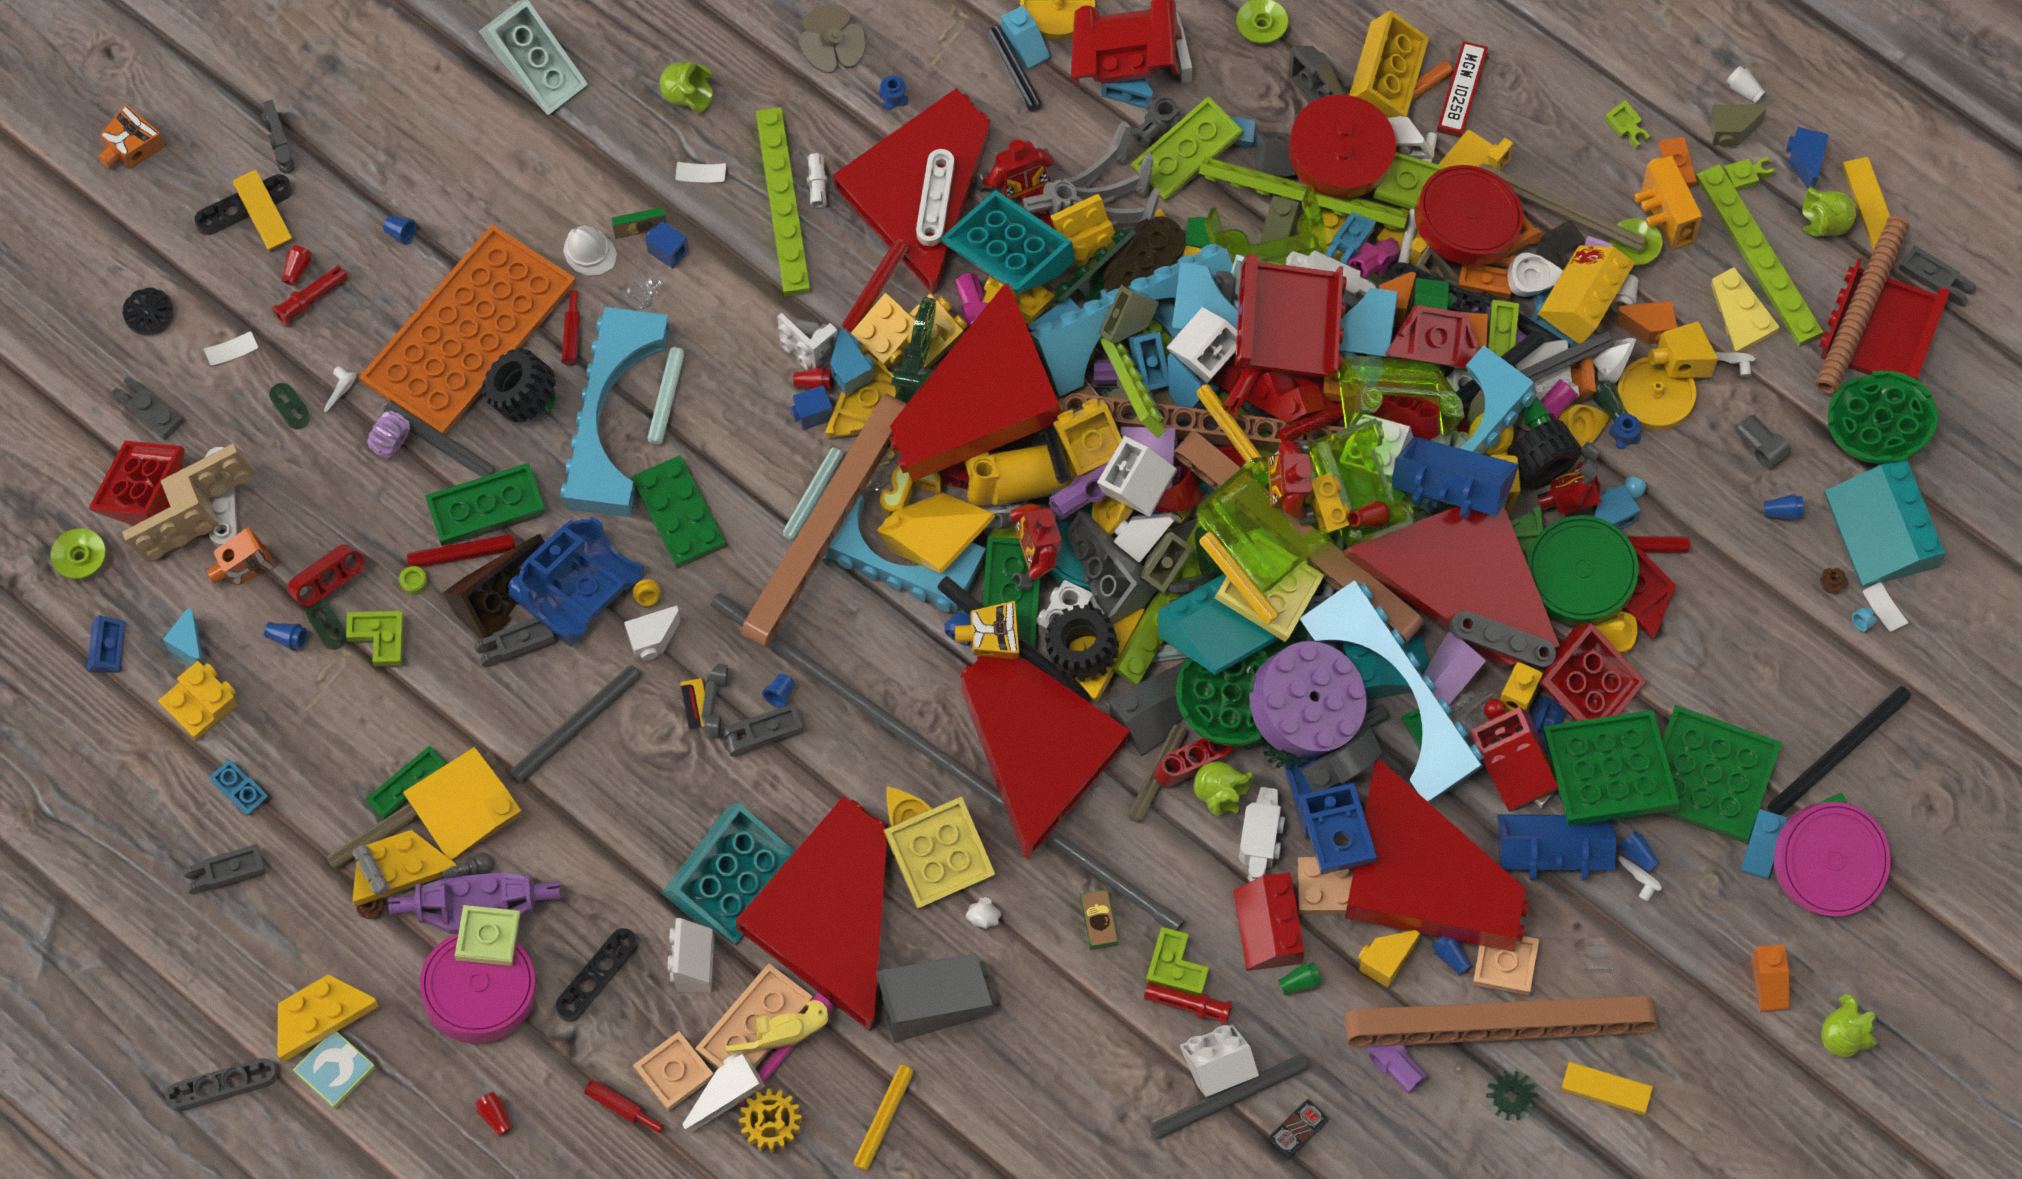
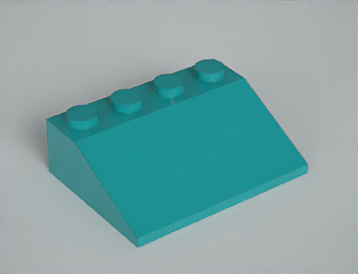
M994 190L940 238L943 244L1003 285L1009 283L1011 290L1016 294L1059 277L1075 262L1071 240L997 190Z
M1907 460L1877 466L1824 491L1862 588L1940 567L1945 551Z
M1225 574L1158 610V637L1214 675L1279 639L1214 598L1227 577Z
M740 803L728 805L661 893L682 911L706 927L711 928L715 933L733 945H736L743 936V934L736 930V919L793 855L795 850Z

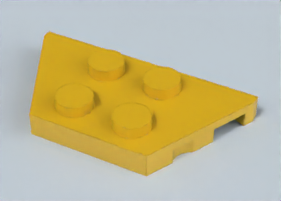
M860 345L859 350L863 356L868 355L874 364V369L872 370L873 381L847 396L841 391L825 431V437L827 438L859 435L884 394L887 393L897 399L900 395L903 381L894 373L889 372L882 362L872 357L865 346Z
M1140 609L1112 624L1119 642V648H1117L1119 652L1118 658L1142 619L1145 609ZM1091 635L1079 636L1070 643L1068 649L1072 651L1086 650L1093 645L1096 637ZM1113 658L1115 664H1116L1118 658ZM1107 667V673L1103 676L1100 673L1097 674V679L1091 681L1090 677H1088L1085 682H1079L1078 677L1075 679L1088 692L1090 698L1098 703L1115 671L1112 670L1113 667Z
M412 830L364 845L369 847L372 853L371 858H374L383 874L382 879H386L389 890L380 896L374 894L370 888L371 882H367L358 865L360 861H357L353 889V906L356 907L415 887L418 883L423 884L444 877L442 873L451 866H456V864Z
M327 974L279 1002L277 1055L280 1061L284 1063L378 1008L379 1005L376 999Z

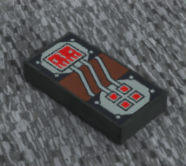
M1307 1099L1268 1137L1267 1141L1289 1160L1329 1121V1117L1312 1101Z

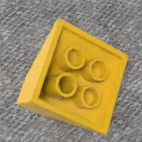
M939 493L894 511L876 531L891 553L942 574L996 516L990 511L945 493Z
M475 747L403 792L443 854L450 860L456 859L521 817L520 808Z

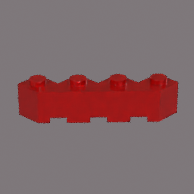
M1235 353L1212 378L1216 385L1229 392L1232 391L1244 370V367L1235 366ZM1266 371L1265 374L1258 377L1245 399L1286 423L1303 420L1327 409L1318 384L1296 388L1291 373Z

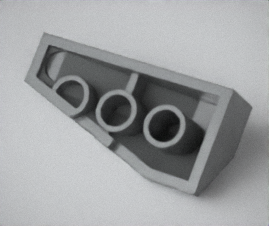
M1294 46L1291 48L1288 77L1312 102L1329 95H1345L1330 64V60L1325 53L1319 52L1314 46Z
M1260 130L1254 131L1255 167L1258 171L1275 176L1296 174L1289 159L1288 134Z
M1081 510L1066 532L1075 557L1081 561L1085 572L1082 577L1085 584L1090 586L1093 595L1090 599L1093 607L1100 609L1102 614H1106L1110 622L1114 624L1145 607L1157 589L1140 578L1143 566L1115 544V539L1085 511Z
M1185 661L1131 687L1109 703V715L1130 730L1128 740L1141 756H1144L1165 742L1173 725L1183 719L1176 701V682Z

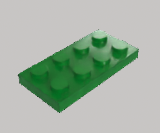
M681 455L631 476L634 487L676 569L726 547V543Z
M529 463L425 495L441 546L546 513Z
M988 536L982 605L990 607L1015 601L1017 634L1035 648L1040 578L1037 580L1033 579L1032 587L1029 590L1015 589L1014 587L1019 582L1012 581V575L1015 572L1024 574L1029 572L1019 539Z

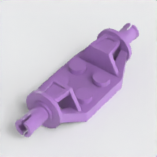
M499 872L446 877L423 886L421 883L416 884L415 892L412 896L389 897V913L394 915L415 912L419 923L425 922L448 934H458L463 905L520 911L521 919L527 913L534 912L536 901L561 899V889L559 881L534 884L530 873H526L525 876ZM526 898L525 903L509 909V902ZM425 908L441 909L442 915L425 912Z

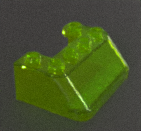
M1376 418L1323 436L1309 443L1310 454L1318 476L1331 472L1332 477L1336 476L1342 490L1338 494L1341 503H1346L1349 511L1356 510L1373 500L1384 502L1390 510L1389 521L1382 527H1353L1349 523L1348 526L1338 529L1342 540L1347 545L1372 540L1414 524L1412 519L1413 510L1410 504L1402 499H1393V487L1390 481L1386 479L1382 469L1384 466L1383 460L1375 448L1382 445L1384 431L1382 426L1377 423Z

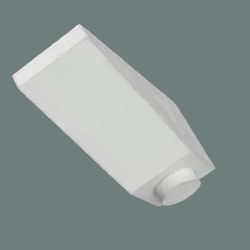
M734 1054L723 1061L724 1065L717 1069L682 1124L685 1130L694 1132L765 1087L749 1057L743 1054Z

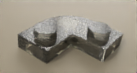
M1569 220L1546 232L1541 237V241L1536 249V255L1543 257L1561 270H1564L1569 262L1566 254L1577 249L1579 245L1583 246L1585 238L1575 224Z

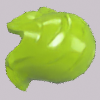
M694 62L670 64L665 68L660 77L659 88L661 94L672 105L689 106L696 114L702 113L709 106L713 98V90L706 81V78L713 77V73L704 65L695 64Z
M1812 186L1806 191L1802 213L1812 224L1803 226V231L1813 236H1839L1850 230L1856 218V208L1849 196L1837 190L1819 192Z
M1220 761L1207 763L1199 768L1194 777V792L1197 798L1206 803L1209 811L1214 816L1219 817L1226 812L1237 814L1239 807L1235 802H1239V795L1246 794L1251 788L1253 772L1249 771L1247 774H1242L1230 764Z
M1846 994L1840 997L1839 1001L1843 1005L1828 1014L1822 1024L1821 1038L1824 1047L1832 1055L1839 1058H1848L1855 1055L1859 1050H1869L1877 1046V1041L1871 1034L1874 1031L1872 1022L1875 1020L1876 1014L1871 1011L1859 1014L1858 1000L1855 997Z

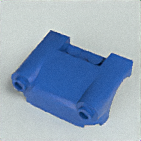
M590 517L589 520L581 519L575 522L570 520L526 559L520 567V574L514 576L509 582L508 594L571 647L589 630V623L622 592L627 594L636 583L644 578V565L625 558L612 546L604 533L601 521Z

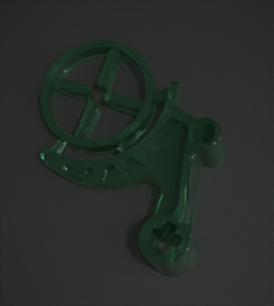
M924 297L920 303L913 326L911 343L906 345L902 364L898 370H894L891 379V385L895 386L896 390L895 398L906 403L913 398L921 386L922 376L918 375V373L925 364L932 341L931 334L936 314V299Z

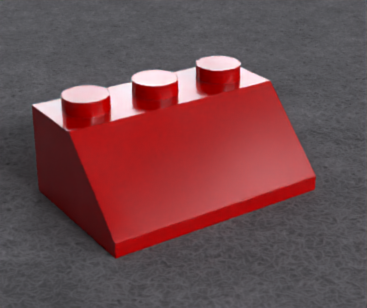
M1291 872L1261 876L1234 889L1233 894L1246 971L1303 964L1304 947Z

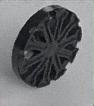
M145 288L134 291L123 304L122 314L126 325L133 332L141 335H152L162 331L169 325L174 310L170 298L162 290ZM146 295V301H144L142 296ZM137 299L140 304L134 303L133 301ZM162 318L164 321L159 322L157 319ZM141 322H143V325L140 328L137 327ZM150 323L154 324L153 328H149Z

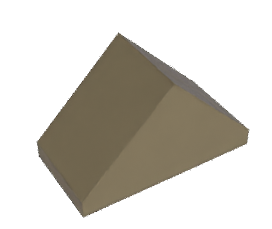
M1427 246L1415 267L1458 287L1459 277L1438 253Z

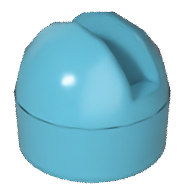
M1629 476L1626 478L1624 486L1635 500L1644 494L1647 483L1640 478Z
M1864 607L1853 612L1852 621L1855 627L1862 632L1872 628L1877 620V617L1873 616L1874 611Z

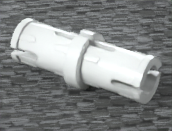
M814 153L807 157L809 167L807 185L810 187V206L823 208L827 205L825 188L828 184V179L824 171V155L821 154L819 159V153Z

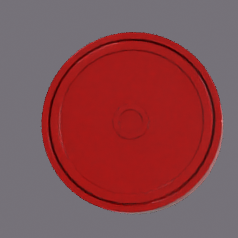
M1329 95L1309 103L1296 117L1288 141L1289 159L1298 177L1313 190L1336 198L1361 196L1378 187L1388 175L1396 152L1395 133L1387 117L1368 101L1350 95Z
M1472 165L1449 166L1434 173L1424 184L1414 210L1416 227L1426 244L1440 256L1463 265L1479 266L1498 261L1511 250L1523 225L1522 205L1512 187L1495 173Z

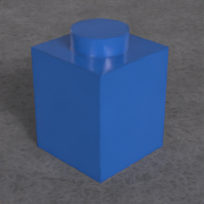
M663 221L657 227L651 228L646 235L645 240L648 253L672 269L689 251L687 237Z
M823 385L793 395L794 406L790 407L794 421H800L803 430L830 421L833 410Z

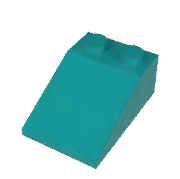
M1413 636L1407 644L1403 643L1402 647L1407 654L1412 651L1421 665L1417 669L1423 676L1429 662L1423 638ZM1342 642L1341 652L1354 664L1363 680L1366 701L1413 692L1399 670L1382 655L1364 646Z

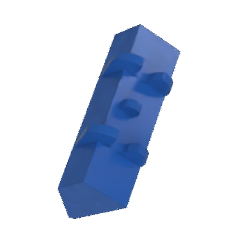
M1413 437L1395 458L1391 488L1414 494L1412 503L1416 506H1421L1425 497L1461 506L1460 517L1464 519L1469 518L1472 510L1497 516L1506 504L1519 464Z
M1497 814L1498 855L1500 866L1503 869L1528 870L1529 880H1536V870H1579L1581 881H1587L1588 870H1615L1617 839L1612 820L1568 826L1565 815Z

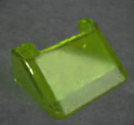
M1345 356L1342 359L1341 369L1338 370L1345 429L1352 430L1364 413L1377 411L1382 404L1383 395L1437 398L1443 436H1449L1464 418L1461 399L1440 369L1434 364L1364 356Z
M1264 456L1249 460L1201 502L1196 511L1197 519L1207 532H1212L1261 592L1273 589L1334 542L1327 533L1320 529L1311 530L1302 537L1279 508H1271L1270 497L1263 490L1269 484L1268 464Z

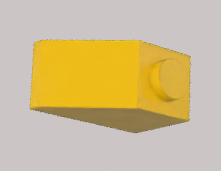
M1413 930L1375 938L1371 946L1366 944L1358 956V959L1361 960L1359 971L1389 988L1418 944L1420 933Z

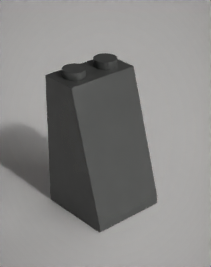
M976 953L876 971L878 992L894 1043L993 1015V1004L997 1003L993 988H987L985 978L989 977L985 962H979Z

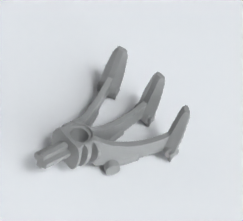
M1123 121L1116 130L1112 142L1107 148V153L1074 177L1046 183L1043 195L1023 199L1024 209L1029 213L1048 209L1050 215H1053L1096 194H1099L1105 205L1114 201V198L1136 190L1137 195H1140L1141 199H1143L1149 191L1148 185L1153 167V157L1148 152L1142 161L1138 173L1126 180L1108 186L1088 188L1113 160L1121 166L1126 161L1131 128L1126 121ZM1159 188L1153 189L1145 207L1135 209L1105 207L1109 221L1113 226H1116L1117 224L1139 223L1147 218L1148 220L1154 219L1159 200Z

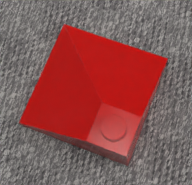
M125 440L92 500L89 509L95 513L135 526L170 508L171 506L161 480L182 470L185 449L182 446Z
M1592 623L1575 626L1556 650L1555 660L1546 668L1539 684L1574 721L1619 715L1646 681Z

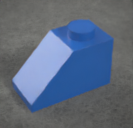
M1797 127L1795 137L1789 136L1786 151L1791 153L1788 163L1807 189L1810 186L1815 189L1829 134Z

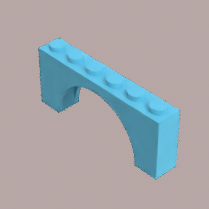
M1484 345L1466 365L1469 376L1475 380L1484 393V415L1473 436L1459 447L1460 449L1483 454L1489 447L1492 448L1497 444L1500 434L1506 427L1509 428L1516 422L1520 411L1533 403L1537 393L1535 384L1531 379ZM1402 491L1407 493L1406 496L1413 499L1414 494ZM1425 497L1420 507L1430 514L1435 508H1440L1444 502Z
M860 495L823 558L833 559L843 568L856 569L871 580L879 579L894 590H904L919 601L927 600L934 603L937 608L944 612L952 611L958 613L961 608L938 590V584L944 577L948 576L969 593L985 564L986 548L971 542L942 574L922 565L904 566L888 562L876 555L866 545L860 534L859 521L864 509L863 495Z

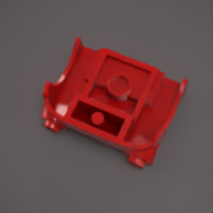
M1152 0L1150 2V9L1103 16H1099V12L1089 5L1077 9L1074 12L1071 79L1075 86L1080 87V78L1093 77L1095 82L1100 81L1101 84L1151 78L1152 74H1156V68L1170 67L1173 74H1178L1175 39L1176 36L1178 39H1182V32L1177 21L1175 1Z

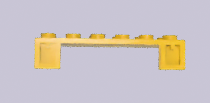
M1467 130L1438 165L1444 167L1454 165L1479 167V165L1485 163L1501 171L1511 159L1513 142L1504 137L1499 145H1492L1474 132ZM1402 207V208H1401V210H1405V211H1409V212H1410V209H1408V208H1405V207ZM1407 222L1404 229L1394 230L1385 227L1377 236V242L1391 237L1398 241V246L1401 250ZM1416 229L1415 238L1410 245L1412 251L1409 263L1413 266L1416 265L1428 246L1418 229Z

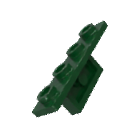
M1121 228L1111 237L1113 241L1107 247L1102 246L1097 249L1092 255L1094 259L1087 265L1084 263L1073 272L1075 277L1068 283L1066 281L1061 283L1054 290L1055 295L1051 298V301L1054 304H1061L1075 290L1086 302L1099 300L1100 290H1104V272L1115 257L1116 252L1137 233L1134 228H1126L1125 230Z

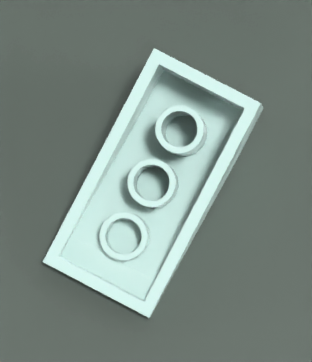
M529 0L517 1L479 30V33L494 54L546 115L552 113L588 85Z

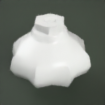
M984 897L980 898L978 903L969 906L966 919L972 922L973 926L987 929L990 926L998 925L1001 912L991 903V899Z

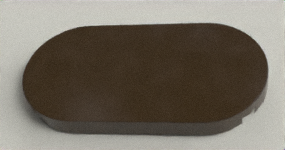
M1162 216L1151 220L1147 218L1139 222L1134 228L1137 233L1119 249L1104 272L1103 286L1106 294L1120 288L1121 284L1128 287L1137 278H1147L1155 274L1154 271L1160 267L1174 265L1184 250V235L1180 226L1172 219Z

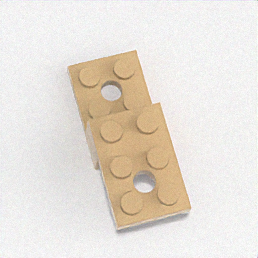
M233 443L161 480L171 507L123 531L125 541L149 562L159 559L163 554L174 548L184 546L188 541L200 535L209 533L213 528L220 525L210 499L222 495L226 490L238 484H243L251 477L257 475L255 466Z

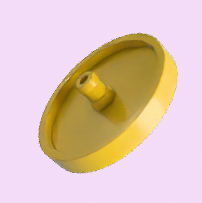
M1020 0V6L1024 5L1036 22L1043 38L1064 40L1073 37L1074 12L1085 5L1095 8V0Z
M1644 357L1634 361L1623 371L1617 387V400L1623 414H1631L1637 417L1642 428L1667 430L1680 425L1691 414L1696 400V385L1693 378L1670 377L1663 364L1651 365L1648 357Z

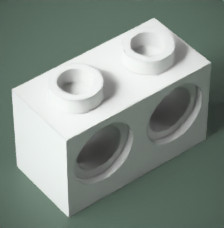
M1066 580L1063 581L1060 588L1055 587L1049 599L1051 603L1048 609H1043L1037 618L1036 624L1039 625V636L1045 638V633H1049L1047 626L1049 623L1054 622L1053 617L1056 614L1061 616L1063 614L1062 610L1068 608V611L1073 610V605H1067L1064 601L1071 599L1076 601L1074 605H1079L1080 608H1084V605H1091L1092 608L1093 605L1090 599L1093 596L1092 593Z

